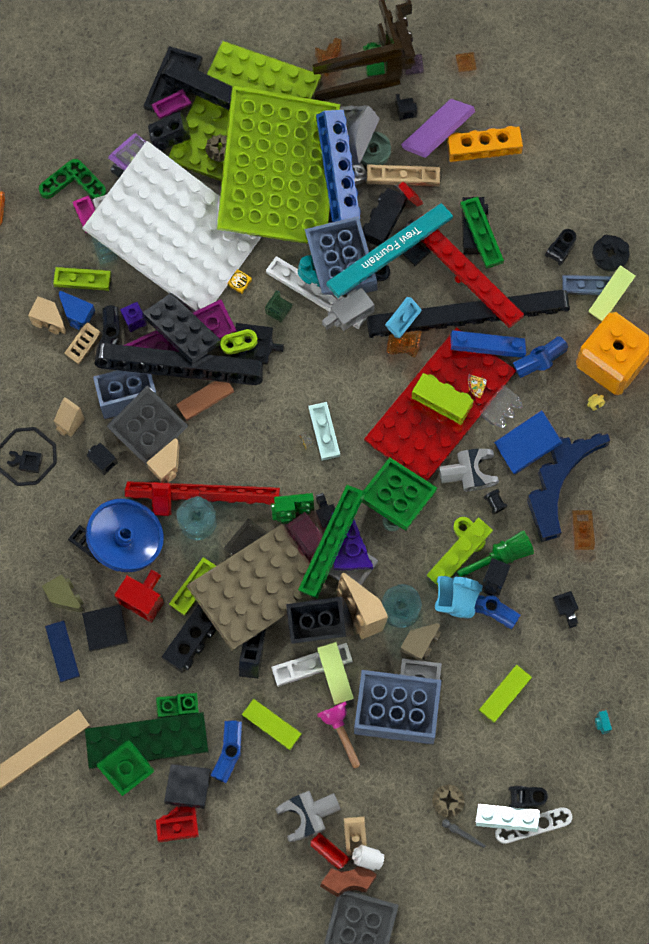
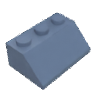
M117 370L93 377L104 419L117 416L147 385L156 393L151 374Z

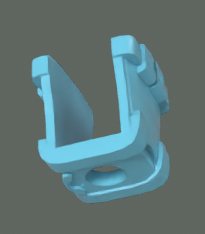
M438 576V599L435 603V610L458 618H472L475 614V603L479 593L482 592L483 585L479 584L478 581L465 577L451 578Z

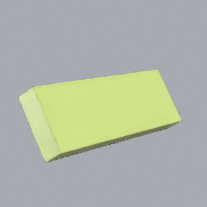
M620 265L588 312L603 321L626 291L635 275Z
M336 641L317 647L334 704L354 699Z

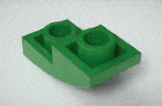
M197 693L156 697L157 718L199 713Z

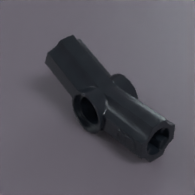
M107 305L102 308L103 335L99 344L117 345L121 340L119 307ZM110 332H116L114 336H108Z

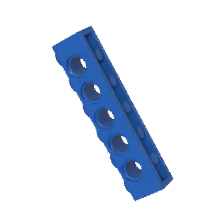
M326 110L317 114L316 119L332 222L357 216L360 219L361 211L358 206V191L355 186V172L352 167V154L346 128L347 119L344 110Z

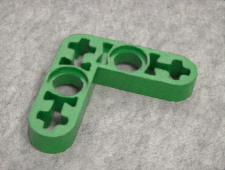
M79 159L70 160L39 185L40 195L45 199L54 197L74 180L92 199L106 195L107 191L105 186ZM73 165L78 166L81 172L80 175L75 169L72 170ZM59 176L66 177L63 183H59L56 180ZM84 177L92 178L88 184L82 183V179ZM95 185L97 190H101L102 194H96L93 186ZM44 188H50L51 191L48 193L44 191Z

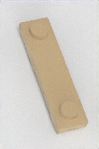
M367 165V184L399 185L405 182L407 185L439 186L440 167Z

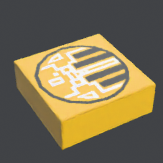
M237 269L228 281L227 286L242 294L252 281V278Z

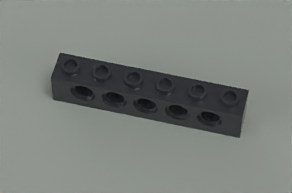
M199 604L161 656L163 661L181 673L191 668L194 663L193 657L196 653L199 655L205 647L203 643L207 637L211 638L217 630L211 621L204 622L202 620L206 614ZM195 630L202 632L198 638L191 637V634ZM183 646L190 647V651L187 654L180 653V649Z

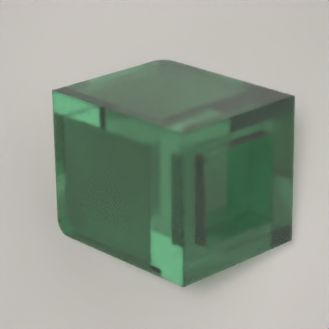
M276 290L265 306V313L282 322L291 309L292 303L281 298L280 292Z

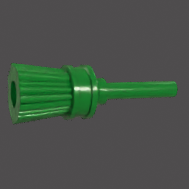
M522 530L505 542L502 540L498 544H493L492 552L489 553V556L457 570V574L459 577L470 574L489 565L492 558L506 564L513 563L514 560L534 554L532 543L525 531Z

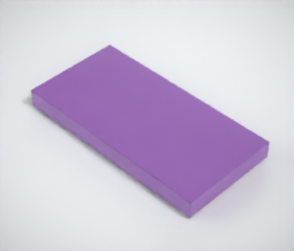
M450 99L406 139L401 146L409 152L426 158L475 113L474 107Z

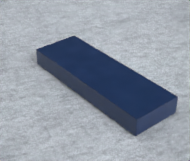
M65 621L45 626L60 682L80 677Z

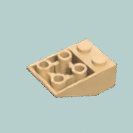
M342 573L336 593L338 597L344 598L352 614L355 633L359 634L361 639L382 632L388 615L380 599L347 574Z

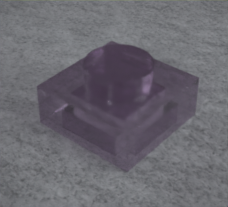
M416 54V57H414L415 65L412 66V69L405 70L406 75L424 73L422 54Z

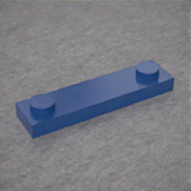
M454 330L450 334L451 350L520 358L526 355L525 338Z

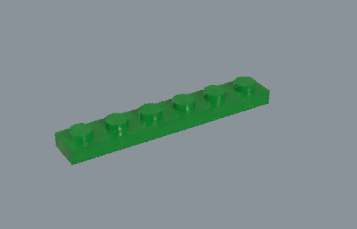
M346 485L298 588L299 592L316 599L318 598L365 496L363 490Z

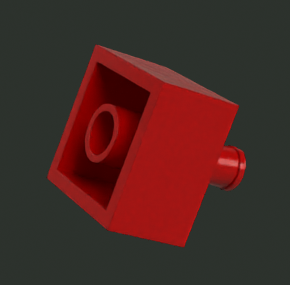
M151 570L143 584L127 575L114 596L120 605L152 623L164 604L161 595L153 591V588L162 576Z

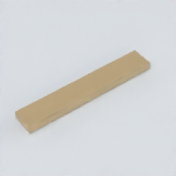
M79 709L0 764V790L90 727Z

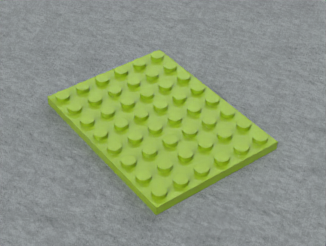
M222 41L207 75L231 86L312 99L321 80L320 74L314 75L313 72L225 41ZM197 96L186 118L191 139L174 145L168 157L182 168L222 181L224 161L212 160L207 155L205 146L207 140H210L213 135L218 136L222 134L227 136L229 110ZM219 142L217 147L219 153L221 152V149L223 147L221 142Z
M239 86L232 87L216 230L308 244L305 229L328 224L330 204L316 115L326 110H340V104Z

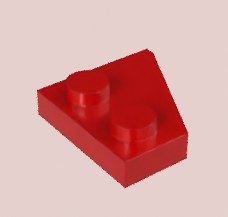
M177 806L168 815H163L157 819L158 843L199 837L196 808L184 806L178 808Z

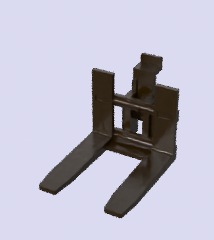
M379 0V7L387 29L385 35L382 23L378 24L381 47L313 64V74L317 75L386 62V74L314 92V100L324 101L401 85L402 69H412V66L415 65L414 57H416L412 45L413 36L411 31L407 30L408 21L406 15L412 14L411 0H406V3L396 5L395 15L397 21L394 23L391 10L387 9L385 0Z

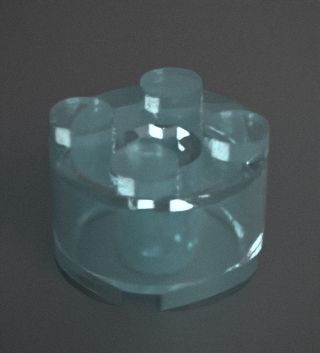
M199 496L184 501L177 510L179 528L187 538L203 540L211 536L215 531L217 525L216 513L212 504L206 499ZM197 516V518H200V520H199V521H197L196 519L194 520V517Z
M406 584L391 587L385 592L382 599V605L388 615L387 622L397 628H406L418 620L422 603L418 592L413 587ZM401 603L405 604V608L403 607L402 609H399L398 606Z

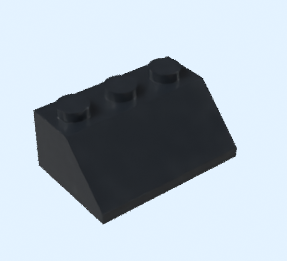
M343 597L286 604L291 644L355 636L352 614Z

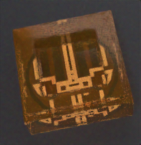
M473 52L456 54L458 72L476 70Z

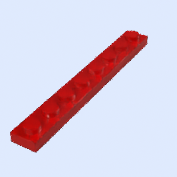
M438 229L421 240L509 329L524 317V314Z
M127 481L125 497L152 499V482ZM171 483L172 501L183 499L189 501L206 500L208 502L226 501L228 503L245 502L247 504L265 503L271 505V503H275L274 497L280 496V488Z

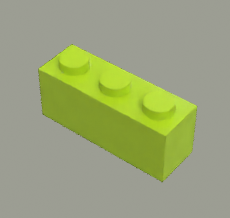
M423 373L412 391V399L462 425L473 405V399H471L470 395L456 391L450 384L439 382L431 374L426 375Z

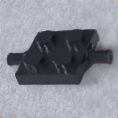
M236 323L235 328L237 332L246 329L252 330L256 333L258 342L253 349L231 354L232 358L257 360L262 362V364L268 365L269 356L272 351L283 352L284 344L273 343V327ZM247 338L245 340L246 343H250L252 341L250 338Z

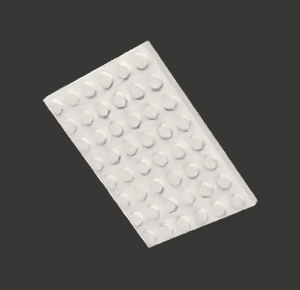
M148 141L145 142L82 228L166 292L175 296L193 312L217 301L228 285L227 283L232 275L241 267L261 238L260 236L216 230L220 196Z

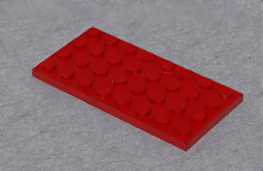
M449 335L364 438V441L388 459L389 457L428 481L513 377L516 370L493 354L451 350ZM423 373L426 375L431 374L439 382L450 384L456 391L464 392L471 396L473 405L462 425L411 398L412 391ZM469 377L486 382L481 398L471 391Z

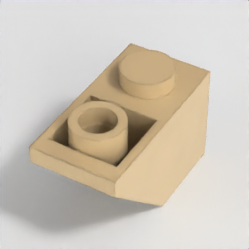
M37 296L28 315L32 325L38 328L44 326L49 328L50 332L57 335L59 333L65 334L66 329L55 302Z

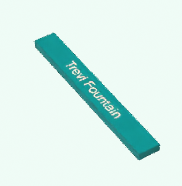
M440 203L327 281L326 286L337 298L341 297L452 220L453 215Z

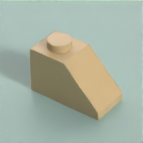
M65 397L56 414L54 423L57 427L56 430L61 435L65 436L67 434L72 437L85 421L80 407Z
M176 438L146 462L148 468L162 483L172 481L176 477V472H178V440Z

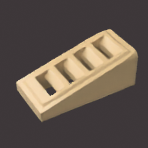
M87 322L64 354L79 365L101 340V332ZM90 332L91 334H93V338L89 336L87 333ZM85 338L89 343L87 344L82 339ZM80 344V345L83 346L85 349L82 350V349L79 348L77 345ZM73 349L80 353L79 357L72 352Z

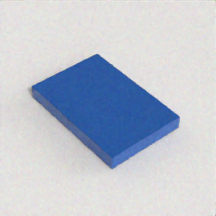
M541 410L494 443L513 474H517L563 442L545 413Z

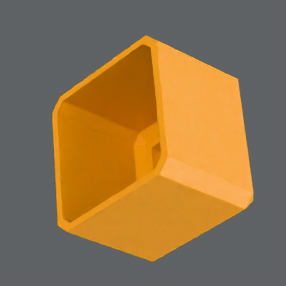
M610 312L581 346L576 360L577 368L614 395H621L649 361V335L617 312ZM619 342L623 345V349L616 350L613 344Z

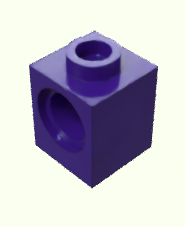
M138 302L120 309L130 333L147 325L146 320L142 317V310Z

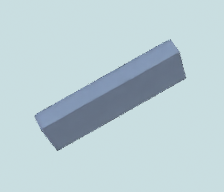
M563 275L562 290H566L567 294L600 295L612 276Z

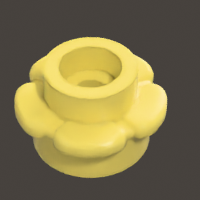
M592 395L588 399L587 406L591 407L593 411L597 410V405L600 408L605 404L604 396Z

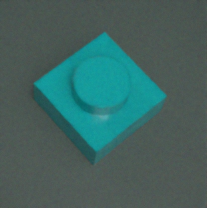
M607 710L598 712L597 718H595L596 728L601 730L602 734L610 733L612 730Z

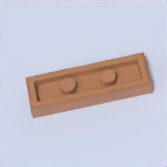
M214 381L182 400L176 406L185 420L188 421L232 394L234 389L230 383Z

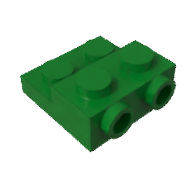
M313 493L274 497L275 503H271L273 520H277L281 524H290L292 520H296L295 513L299 512L300 515H308L311 511H314Z

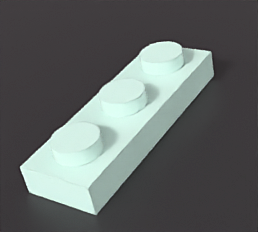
M327 402L308 406L321 460L340 457Z
M478 804L476 826L538 832L540 811Z

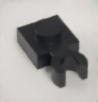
M23 450L22 455H19L15 451H9V455L16 458L14 461H7L8 466L16 467L20 465V471L39 474L43 458L42 453Z

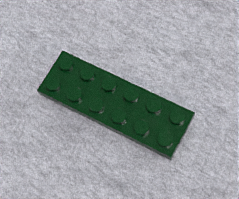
M204 712L85 729L89 769L98 768L97 763L127 740L132 742L147 761L209 753Z

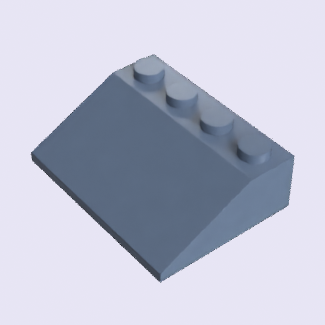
M359 216L305 229L322 295H335L326 286V282L369 253ZM375 273L344 295H348L351 291L359 290L360 288H363L366 293L378 290Z
M362 670L354 734L434 745L441 680Z

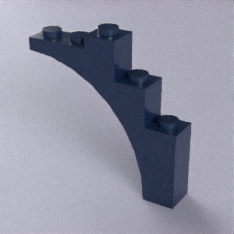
M599 433L593 435L591 439L575 440L573 444H571L569 437H560L563 443L550 451L554 464H544L538 472L543 491L541 489L530 492L527 498L541 542L560 537L562 532L558 520V500L562 484L570 471L583 458L609 445L610 438L608 434L602 435Z

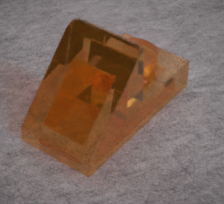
M335 37L333 43H329L327 51L315 48V56L318 63L338 57L342 49V40Z
M420 330L406 332L401 338H396L393 334L389 335L387 353L390 355L407 353L415 358L419 351L422 332Z

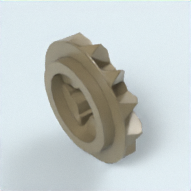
M222 134L218 136L213 135L210 140H207L205 146L206 153L212 160L224 161L227 136ZM219 142H221L223 146L220 153L217 148Z
M451 784L442 785L433 795V807L443 817H454L464 807V794L458 787ZM450 792L451 799L457 802L451 803L449 809H447L446 802L440 799L447 798Z

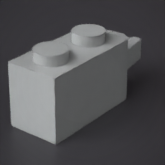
M363 288L353 290L343 300L339 299L332 304L328 316L322 320V325L326 330L336 325V327L340 326L345 331L374 313L375 305Z

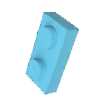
M406 297L385 326L396 338H401L422 310L411 297Z

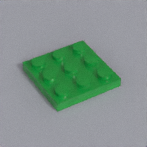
M389 457L363 490L365 496L362 503L407 531L438 488Z

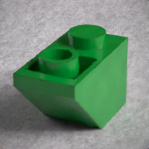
M376 42L367 43V46H363V51L381 47V45ZM384 62L365 66L367 76L385 74Z

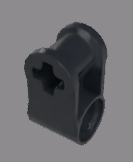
M572 229L563 230L545 253V257L552 258L561 266L575 246L576 233ZM570 238L572 241L565 242L563 239Z
M509 787V791H511V804H509V807L539 808L544 806L548 800V793L542 787ZM541 793L544 796V800L542 802L534 801L533 794Z

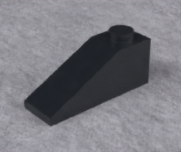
M266 629L242 645L239 659L240 677L259 678Z

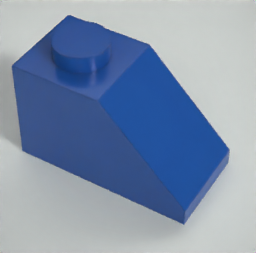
M59 291L58 294L70 326L77 330L83 328L87 322L91 321L95 313L94 305Z

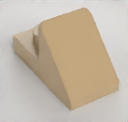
M364 817L344 818L347 856L352 855L354 849L360 845L366 846Z

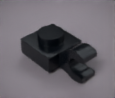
M324 493L316 495V500L320 509L316 510V514L322 528L325 529L332 517V513H334L335 506L334 504L328 506Z
M572 591L554 596L553 602L559 617L565 615L569 628L576 627L578 620L574 612L578 611L579 608Z

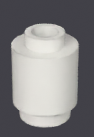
M360 845L354 849L352 859L355 865L371 870H379L384 862V854L380 853L379 850Z

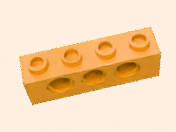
M520 127L490 128L486 131L473 130L469 133L456 132L447 138L450 162L522 154L523 143Z

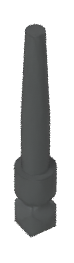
M447 819L443 820L442 826L444 828H449V831L457 833L485 848V844L458 828L459 826L454 823L452 825Z

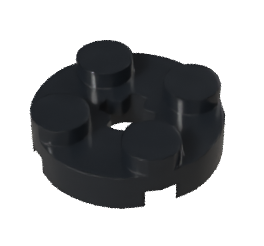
M603 235L596 241L592 250V256L596 265L605 271H615L620 265L624 267L630 255L629 244L620 237L613 235ZM614 250L616 255L609 257L606 251Z

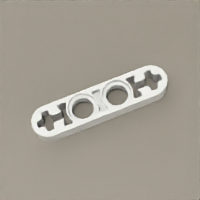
M564 807L540 814L539 818L544 817L548 819L549 826L546 829L538 826V832L529 831L528 834H521L519 830H515L518 837L514 838L513 833L508 835V839L505 840L504 837L499 836L502 832L501 828H497L495 837L498 842L508 844L562 828L570 824L572 813ZM560 812L568 815L565 823L562 820L555 821L557 826H553L550 814H553V818L558 817Z

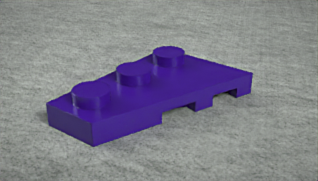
M355 519L334 561V571L373 570L372 562L361 539Z

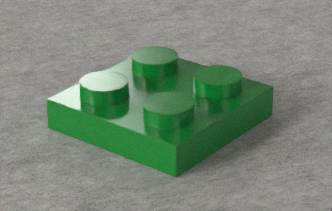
M127 740L97 763L99 770L121 796L154 773L152 766L130 740Z

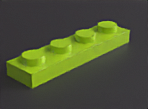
M478 517L431 569L427 576L437 585L438 576L452 578L457 570L463 566L491 535L493 530Z

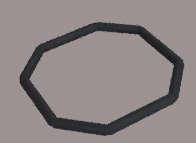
M36 427L16 428L0 444V449L16 432L35 431L53 446V463L36 481L17 482L2 468H0V473L16 486L36 485L40 483L57 463L56 444Z

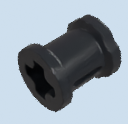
M499 489L491 491L484 496V499L488 501L492 508V514L507 508V504L503 502L499 495Z

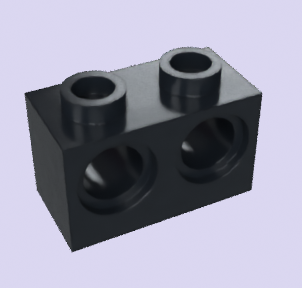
M181 112L148 125L150 141L160 151L191 139L188 121Z
M492 558L482 583L484 593L490 596L500 595L511 565Z

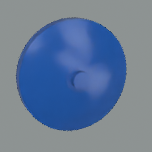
M114 499L107 501L95 509L87 523L86 541L91 553L101 564L115 571L136 572L148 567L155 561L163 546V529L157 516L148 507L134 500Z

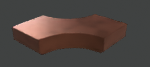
M357 866L350 871H337L331 868L321 882L320 887L337 897L349 890H358L366 893L376 879L377 874L361 866Z

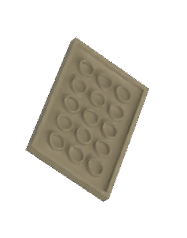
M283 524L187 585V588L231 651L286 616V604L306 602L313 598L298 591L310 562ZM324 583V585H323L321 591H323L324 589L327 588V586L325 585V583Z

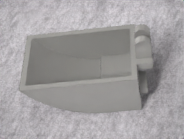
M367 105L341 107L340 110H344L347 119L346 128L349 135L352 164H360L380 118Z

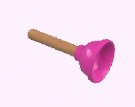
M345 701L329 710L326 709L318 713L317 716L325 724L332 725L337 730L353 768H358L360 766L359 760L343 726L345 725L343 719L347 715V703Z

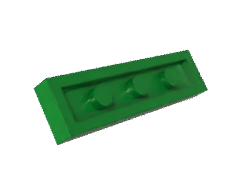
M478 196L460 202L461 209L485 268L488 269L503 264V256Z

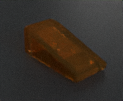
M572 510L574 550H594L595 537L592 510ZM577 515H588V521H577Z

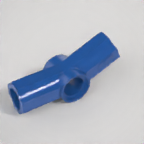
M558 336L545 346L533 349L530 355L513 362L519 378L536 370L542 371L550 368L553 365V361L567 351L568 344L562 337Z
M479 595L476 600L475 613L492 617L511 630L520 617L519 613L501 603L495 596ZM494 603L496 609L489 610L487 609L486 604Z
M225 721L222 753L213 769L211 777L226 784L241 756L242 722ZM229 748H236L237 754L235 756L229 757L226 755Z

